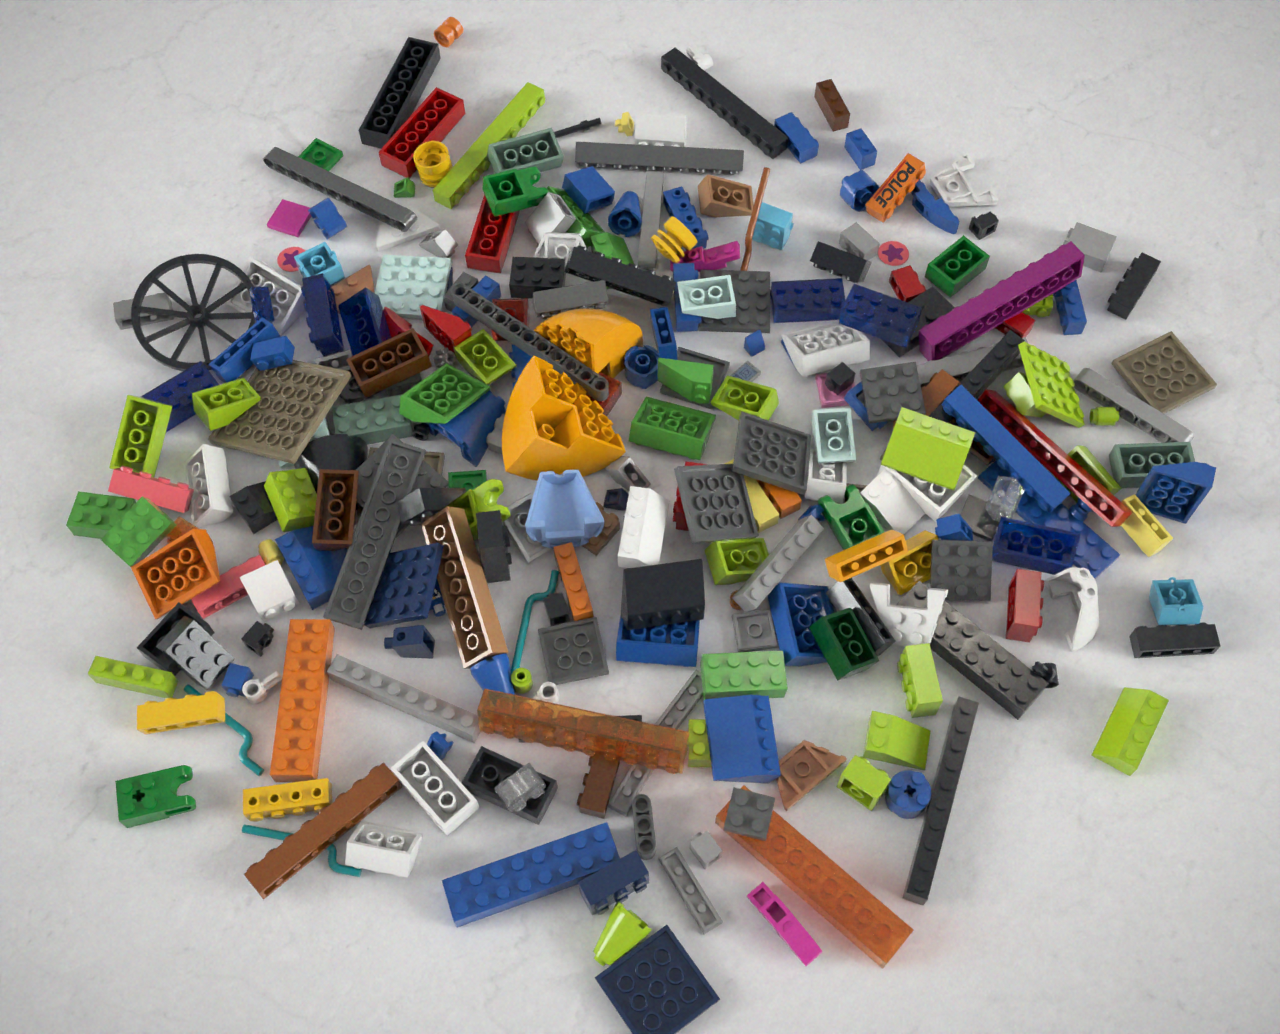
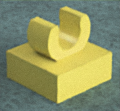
M629 112L622 113V119L615 120V127H618V132H625L627 137L632 136L634 132V121Z

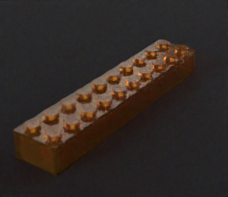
M484 689L477 714L479 728L484 733L500 734L509 739H523L528 743L537 742L547 747H560L569 752H583L588 756L600 754L604 755V758L613 761L618 758L620 761H625V763L630 765L639 764L649 769H662L671 774L683 773L690 732Z
M744 785L740 788V789H743V790L750 791V790H749L746 786H744ZM730 801L716 815L715 823L722 830L724 829ZM774 810L772 811L766 841L725 831L882 969L914 931V929Z

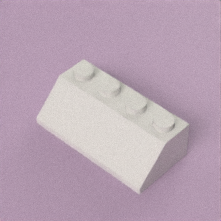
M203 444L184 463L187 484L189 488L194 489L190 503L193 528L224 522L233 513V505L229 497L231 496V489L229 488V474L226 468L224 448Z
M630 486L618 552V567L635 568L659 564L669 500L649 488Z

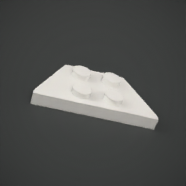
M412 206L408 209L416 214L417 220L407 232H403L380 221L376 243L377 251L380 252L439 231V224Z
M545 232L533 257L565 259L567 264L573 247L578 245L586 247L581 234Z

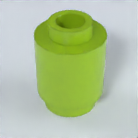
M1096 407L1091 409L1089 415L1090 423L1101 426H1114L1119 421V411H1116L1115 407Z
M517 668L513 671L511 681L514 690L520 694L529 692L533 686L530 671L526 668Z

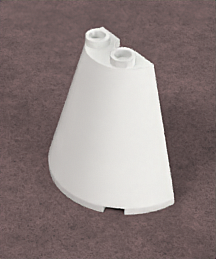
M1071 567L1047 578L1045 583L1051 598L1070 595L1079 617L1076 629L1065 632L1072 652L1087 645L1096 634L1099 625L1098 588L1094 577L1086 568Z

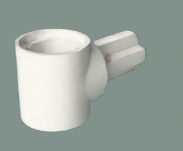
M688 46L686 54L694 63L703 70L713 66L712 58L708 53L703 54L694 47Z
M275 671L261 681L259 679L249 680L243 685L242 691L250 703L259 704L268 694L267 690L280 683L282 677L279 672ZM254 689H258L257 693L250 695Z
M552 682L543 683L540 689L536 691V695L521 705L523 711L526 714H530L542 705L544 707L554 706L559 700L557 686ZM548 691L554 693V695L551 697L544 696V694Z

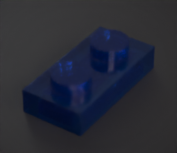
M269 287L249 288L255 323L261 318L273 323L275 319Z

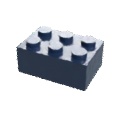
M635 850L578 882L580 894L591 914L597 913L601 915L609 910L608 906L618 901L622 903L627 900V895L633 892L640 893L645 890L647 884H649V872Z

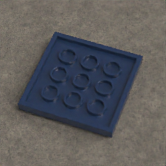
M438 542L389 554L368 612L365 626L375 628L428 618L444 547Z
M665 925L595 977V980L632 1034H676L720 1001L716 992L668 925Z

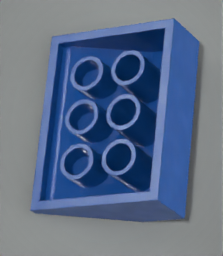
M1200 462L1153 466L1135 495L1152 514L1186 524L1211 490L1216 467Z
M314 526L293 530L275 539L312 610L329 602L348 551L347 548L337 551L316 550L312 544Z
M778 583L767 595L779 649L783 651L785 666H807L827 663L809 627L821 617L834 613L833 605L826 595V592L829 590L828 586Z
M620 615L616 642V661L696 667L700 620L626 630Z
M743 695L705 699L703 701L713 781L770 783L781 776L769 696Z

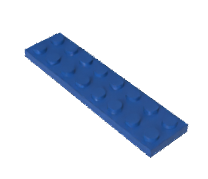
M997 460L979 474L978 479L1077 568L1088 569L1094 579L1119 558L1120 554L1084 522L1075 518L1062 503L1051 513L1041 509L1038 501L1034 497L1027 495L1024 487L1020 483H1016L1011 478V474L997 464Z

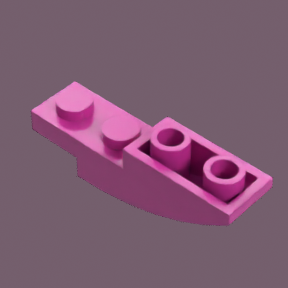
M734 241L704 250L702 246L690 251L687 250L684 251L685 256L683 258L678 256L680 259L678 263H694V268L698 272L700 270L727 267V262L740 259V244L738 241ZM670 260V270L673 272V264L675 263Z
M764 882L747 895L750 902L805 966L809 965L822 953L820 947Z

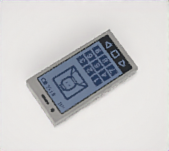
M746 361L730 376L753 382L760 376L761 371L749 361Z

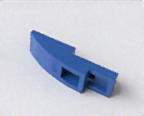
M918 180L913 191L910 192L914 197L912 202L914 208L933 225L951 234H956L960 223L958 217L951 212L948 204H945L942 198L935 200L934 196L926 189L925 184Z

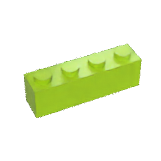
M95 656L88 675L96 683L162 698H172L179 682L172 672Z

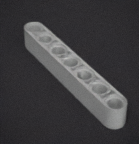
M647 171L638 256V266L641 268H656L657 248L652 242L651 237L653 235L659 237L657 231L660 227L664 172Z
M1083 368L1073 380L1076 390L1103 407H1115L1116 411H1119L1121 418L1161 443L1191 442L1194 438L1193 433L1189 429L1092 369Z

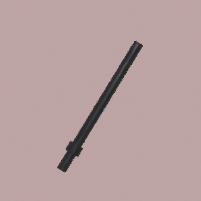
M601 119L584 120L580 124L555 131V137L559 138L581 130H590V127L600 125Z

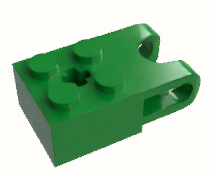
M537 167L521 170L512 169L483 176L482 189L494 217L539 205L549 191L545 187L537 188L533 186V184L540 180L541 176Z
M854 484L846 486L844 494L846 503H835L828 495L819 498L818 504L824 509L822 514L843 550L884 533L867 502L865 503Z
M181 765L115 781L119 822L126 828L195 810L196 800L192 796H177L179 786L192 779V768L187 765Z

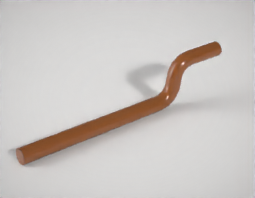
M767 167L763 169L745 237V253L740 271H747L750 262L752 237L770 173V168Z

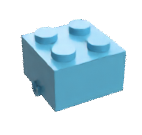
M762 202L752 239L769 245L772 248L782 250L790 237V232L794 225L792 223L793 213Z
M326 242L294 256L298 270L313 293L345 278L334 250L331 251Z
M1170 577L1168 580H1152L1149 600L1158 625L1200 623L1204 606L1193 579L1176 580L1175 577Z

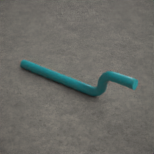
M557 570L551 571L547 591L544 593H534L525 602L511 674L520 667L532 605L535 601L543 600V598L555 592L559 571Z
M189 684L183 689L189 695H202ZM225 713V723L244 738V743L239 750L240 761L256 775L261 776L264 769L247 756L253 741L252 734Z
M245 824L242 827V833L284 840L288 835L293 834ZM334 844L326 849L328 851V864L333 871L356 877L361 876L362 869L337 863V850Z

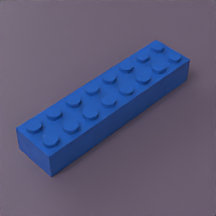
M606 822L442 880L453 921L456 927H460L578 885V882L619 860L620 857Z

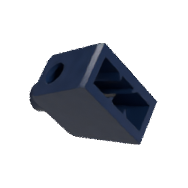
M424 625L395 628L393 637H385L384 639L385 649H394L400 657L433 658L435 639Z

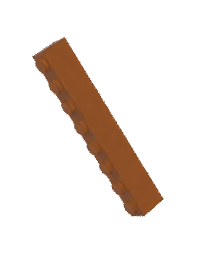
M384 762L380 766L373 767L365 778L357 780L350 790L338 795L335 802L330 806L323 807L316 817L304 822L296 833L288 835L281 845L269 850L261 861L253 863L247 869V872L244 873L245 877L264 900L401 789L399 779Z

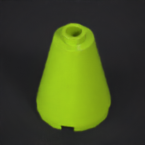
M619 901L614 906L593 950L596 954L594 959L602 966H605V964L612 965L652 930L633 911L626 910L624 908L625 905Z

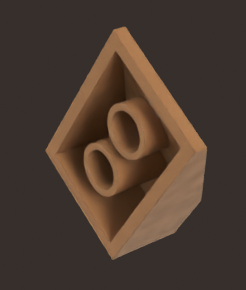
M709 174L698 185L700 214L715 218L751 216L754 203L752 187L750 185Z

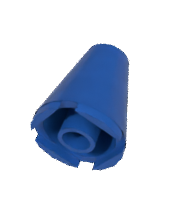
M627 191L623 193L609 214L608 226L616 235L622 234L625 237H631L639 233L642 218L638 195L635 192Z
M499 654L493 656L491 660L486 661L485 659L470 668V671L496 710H501L502 713L514 709L513 705L516 704V699L511 681L512 674L509 657L507 654Z

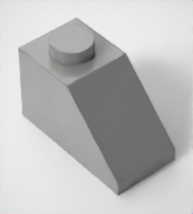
M443 229L429 233L419 246L437 257L449 258L455 253L454 249L458 244L447 230Z
M621 456L606 468L615 482L630 491V486L648 488L651 484L629 456Z

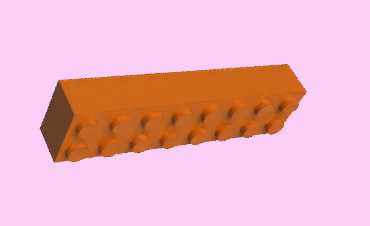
M290 619L270 776L275 782H301L318 779L329 684L327 670L331 665L335 632L330 619Z

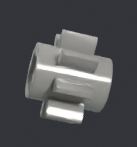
M448 348L436 351L437 355L433 357L436 367L440 368L446 363L454 367L453 364L456 362L454 352L449 351Z

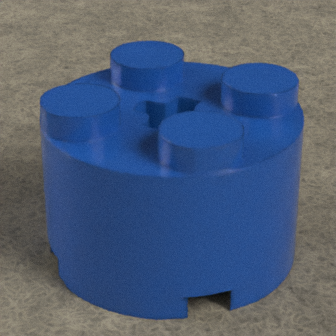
M860 170L843 178L840 197L853 210L861 212L866 210L865 204L880 187L866 172Z
M330 198L324 199L308 209L313 219L316 218L313 220L318 229L322 230L321 232L327 240L347 227L345 220L339 214L338 209Z
M649 345L630 348L625 354L624 360L625 378L628 382L641 389H647L658 381L659 352Z
M911 770L901 771L894 775L885 792V802L888 809L904 819H912L919 816L931 798V787L925 776L921 772Z

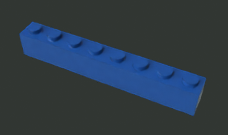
M962 385L944 399L942 403L944 411L948 415H952L961 428L975 432L973 440L979 442L983 446L984 451L989 456H993L997 460V464L1002 469H1006L1016 483H1020L1024 487L1027 495L1034 497L1038 501L1041 509L1051 513L1071 494Z

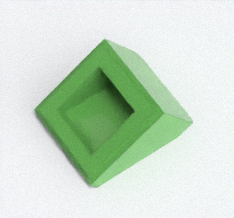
M408 177L394 183L395 198L415 196V183Z

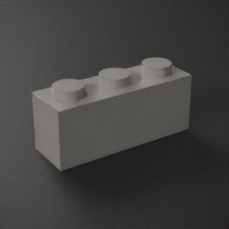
M165 292L145 296L142 302L143 307L173 310L172 302ZM133 299L113 303L115 321L120 330L133 328L131 321ZM140 313L141 326L174 319L171 316Z

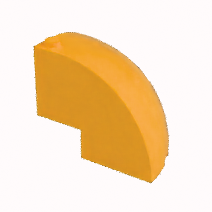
M582 308L561 312L548 318L533 330L610 382L624 369L627 351L634 346L643 347V334L637 324L618 314L600 309Z
M536 356L530 359L519 376L505 412L502 428V454L505 471L537 481L540 472L547 471L563 474L565 470H579L582 477L604 469L619 459L626 452L620 435L615 434L613 431V422L606 415L602 414L604 410L596 400L592 402L586 395L587 391L579 383L573 384V381L565 372L560 374L552 369V364Z

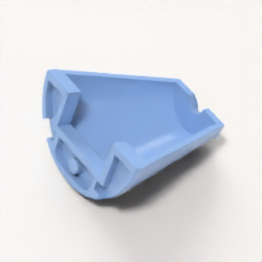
M565 470L563 474H555L554 471L540 472L525 523L526 533L529 538L534 542L536 540L541 542V545L547 548H553L570 542L573 543L575 548L589 543L591 537H597L604 527V518L579 470Z

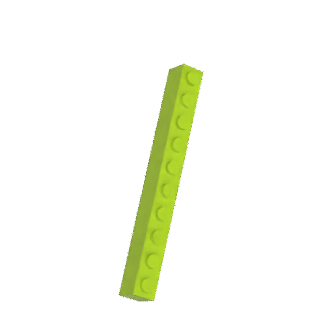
M529 82L525 84L433 189L435 202L449 209H452L460 202L463 195L469 192L470 187L479 180L482 173L488 170L491 164L487 156L489 144L515 138L521 128L526 126L527 121L535 115L540 106L544 105V89Z

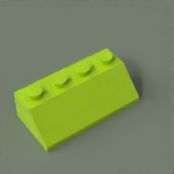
M1124 687L1091 756L1131 776L1137 770L1169 700L1151 690Z

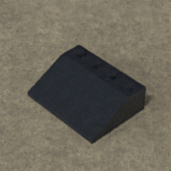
M702 559L624 569L621 617L626 630L704 619L705 593Z

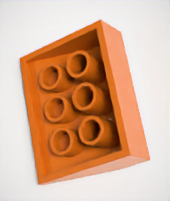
M206 529L190 530L131 567L155 619H159L169 613L178 602L184 604L220 582L214 545Z

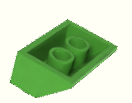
M608 232L590 237L592 253L597 251L605 254L606 258H618L622 260L623 264H634L624 238Z

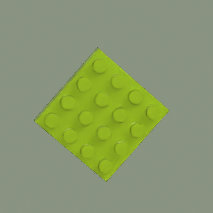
M1025 341L1020 343L1018 347L1035 407L1078 428L1084 426V413L1079 406V397L1074 389L1075 383L1071 378L1068 363Z

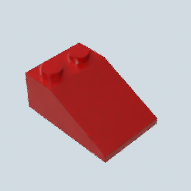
M425 305L420 306L424 327L444 348H448L454 354V347L472 336L470 324L466 321L464 322L460 317Z

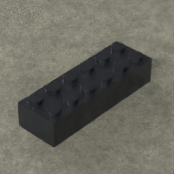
M578 245L571 250L564 270L565 273L591 282L605 280L606 287L661 306H666L670 303L676 282L672 281V277L666 275L660 277L655 275L656 272L652 270L638 269L639 266L635 264H623L622 260L614 257L611 259L606 258L605 254L597 251L594 253L588 252V249Z

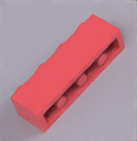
M121 466V468L113 470L108 492L136 500L143 496L149 498L157 506L181 513L189 511L194 489L189 488L188 484L177 482V484L171 483L170 479L165 477L157 479L151 477L152 474L140 471V473L133 472V468Z
M260 555L249 558L239 566L232 567L228 572L220 575V582L191 599L202 619L248 595L240 577L265 566Z

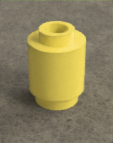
M271 539L262 541L258 546V552L265 565L276 560L282 565L284 556L277 544Z

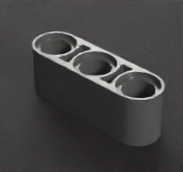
M638 794L632 800L636 849L641 859L650 860L656 854L651 800L645 794ZM642 802L647 805V808L639 810L636 805ZM646 823L650 827L648 830L642 831L638 826ZM649 844L652 850L644 852L641 850V846Z

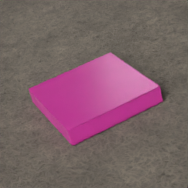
M282 199L267 222V227L299 237L311 218L308 212L310 208Z

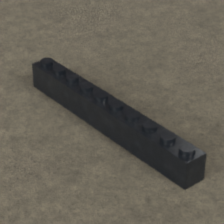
M676 47L661 56V69L664 73L671 76L675 82L681 84L696 99L702 101L720 118H723L731 127L739 131L742 136L750 140L753 145L760 148L764 154L774 159L787 150L788 137Z
M960 696L953 707L931 789V798L925 811L902 897L905 900L924 905L929 897L979 702Z

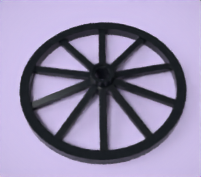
M207 254L178 256L157 266L139 285L131 307L133 330L144 350L164 366L185 372L212 370L209 363L213 360L210 359L204 326H207L231 344L236 341L235 338L209 320L251 319L249 329L260 320L261 314L259 297L249 277L230 261ZM202 263L215 265L200 305L196 298L188 264ZM182 266L192 306L177 296L158 278L168 271ZM221 268L228 270L242 281V284L206 307ZM154 283L187 312L143 307L142 302L147 291ZM247 288L252 301V312L211 313ZM140 313L187 319L145 337L141 327ZM197 314H202L199 318H194ZM190 324L171 358L162 355L149 344V342ZM197 327L205 362L188 363L177 361Z

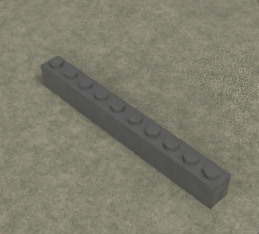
M576 142L575 162L583 167H589V164H596V167L606 168V164L612 165V168H622V165H627L629 169H639V166H646V170H656V167H662V171H672V168H679L680 172H689V169H696V172L706 173V170H712V173L722 174V170L729 171V174H739V171H743L744 150Z

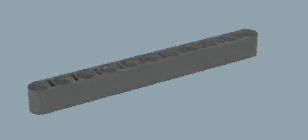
M274 147L263 158L264 163L269 168L403 232H407L417 220L416 214L410 209L278 147Z
M459 283L452 287V296L457 307L531 357L536 356L553 365L552 369L560 374L565 372L573 381V384L579 383L587 391L586 394L593 399L605 401L609 397V384L604 377L468 286Z

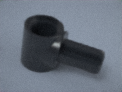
M1035 662L1032 670L1049 683L1046 688L1057 687L1059 682L1056 664Z

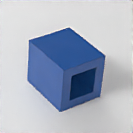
M230 663L221 686L229 696L238 697L240 695L246 697L242 691L243 685L247 681L252 680L254 674L249 667Z

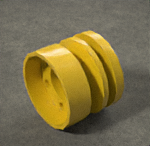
M439 141L425 142L419 145L414 152V162L418 169L420 180L426 186L436 187L453 167L447 147Z
M671 216L663 224L667 233L659 229L657 231L659 237L653 235L651 240L664 257L676 264L680 261L678 256L682 258L685 256L681 248L683 247L690 251L698 241L684 224Z

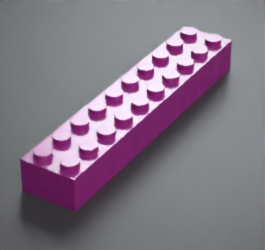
M1072 241L1059 246L1052 253L1045 254L1040 260L1030 263L1023 270L1016 271L1011 277L999 281L994 287L984 290L975 298H970L965 304L957 306L946 315L938 317L936 321L924 325L919 330V351L928 361L943 359L999 326L1003 321L1021 313L1080 278L1085 255Z

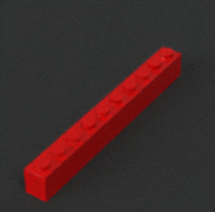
M986 389L977 401L1013 437L1111 527H1120L1132 514L1128 507L1024 415L1019 413L998 392Z

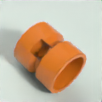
M448 17L434 31V37L441 46L448 48L455 39H458L463 34V27L457 19Z

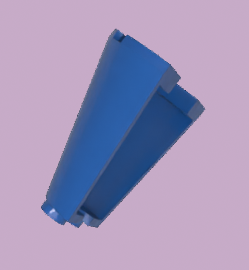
M489 390L446 424L421 422V424L427 426L430 429V434L434 437L441 433L459 446L462 457L477 467L488 448V443L486 442L488 434L492 433L495 429L496 419L506 412L504 407L506 403L501 397H496Z

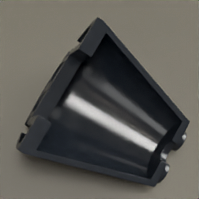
M348 434L323 436L307 444L294 466L295 469L306 468L317 494L319 469L356 470L367 460L368 446L363 439L357 436L354 438L348 437Z

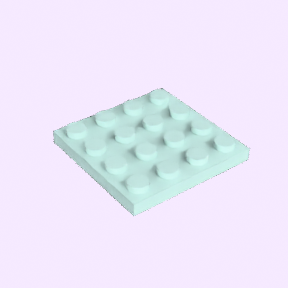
M383 255L371 307V315L381 317L384 307H388L402 318L423 319L420 310L422 305L443 311V296L447 292L452 266L451 258Z

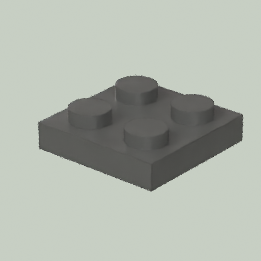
M733 787L723 831L766 841L775 798Z

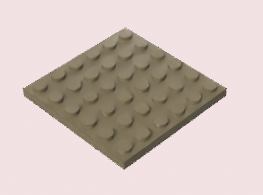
M293 360L292 364L262 371L256 368L247 382L259 394L261 400L227 426L214 429L208 440L211 444L295 464L352 375L346 370Z

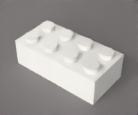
M424 741L390 768L402 786L446 836L480 808L472 794Z

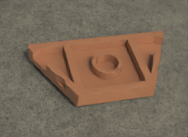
M367 265L312 298L314 304L324 305L328 310L336 311L345 317L373 301L375 294L371 266Z
M803 740L779 760L781 776L776 778L784 809L786 811L789 810L845 763L847 758L842 755H835L826 748L817 747L814 743Z

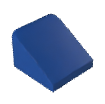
M760 330L745 337L744 349L751 357L765 350V343Z

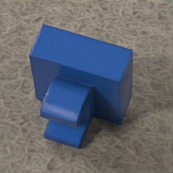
M819 504L810 506L798 520L812 515L819 522H823L825 518L821 513L824 509Z
M436 731L431 734L427 746L442 760L454 742L448 743L445 740L447 735L445 733L440 735Z

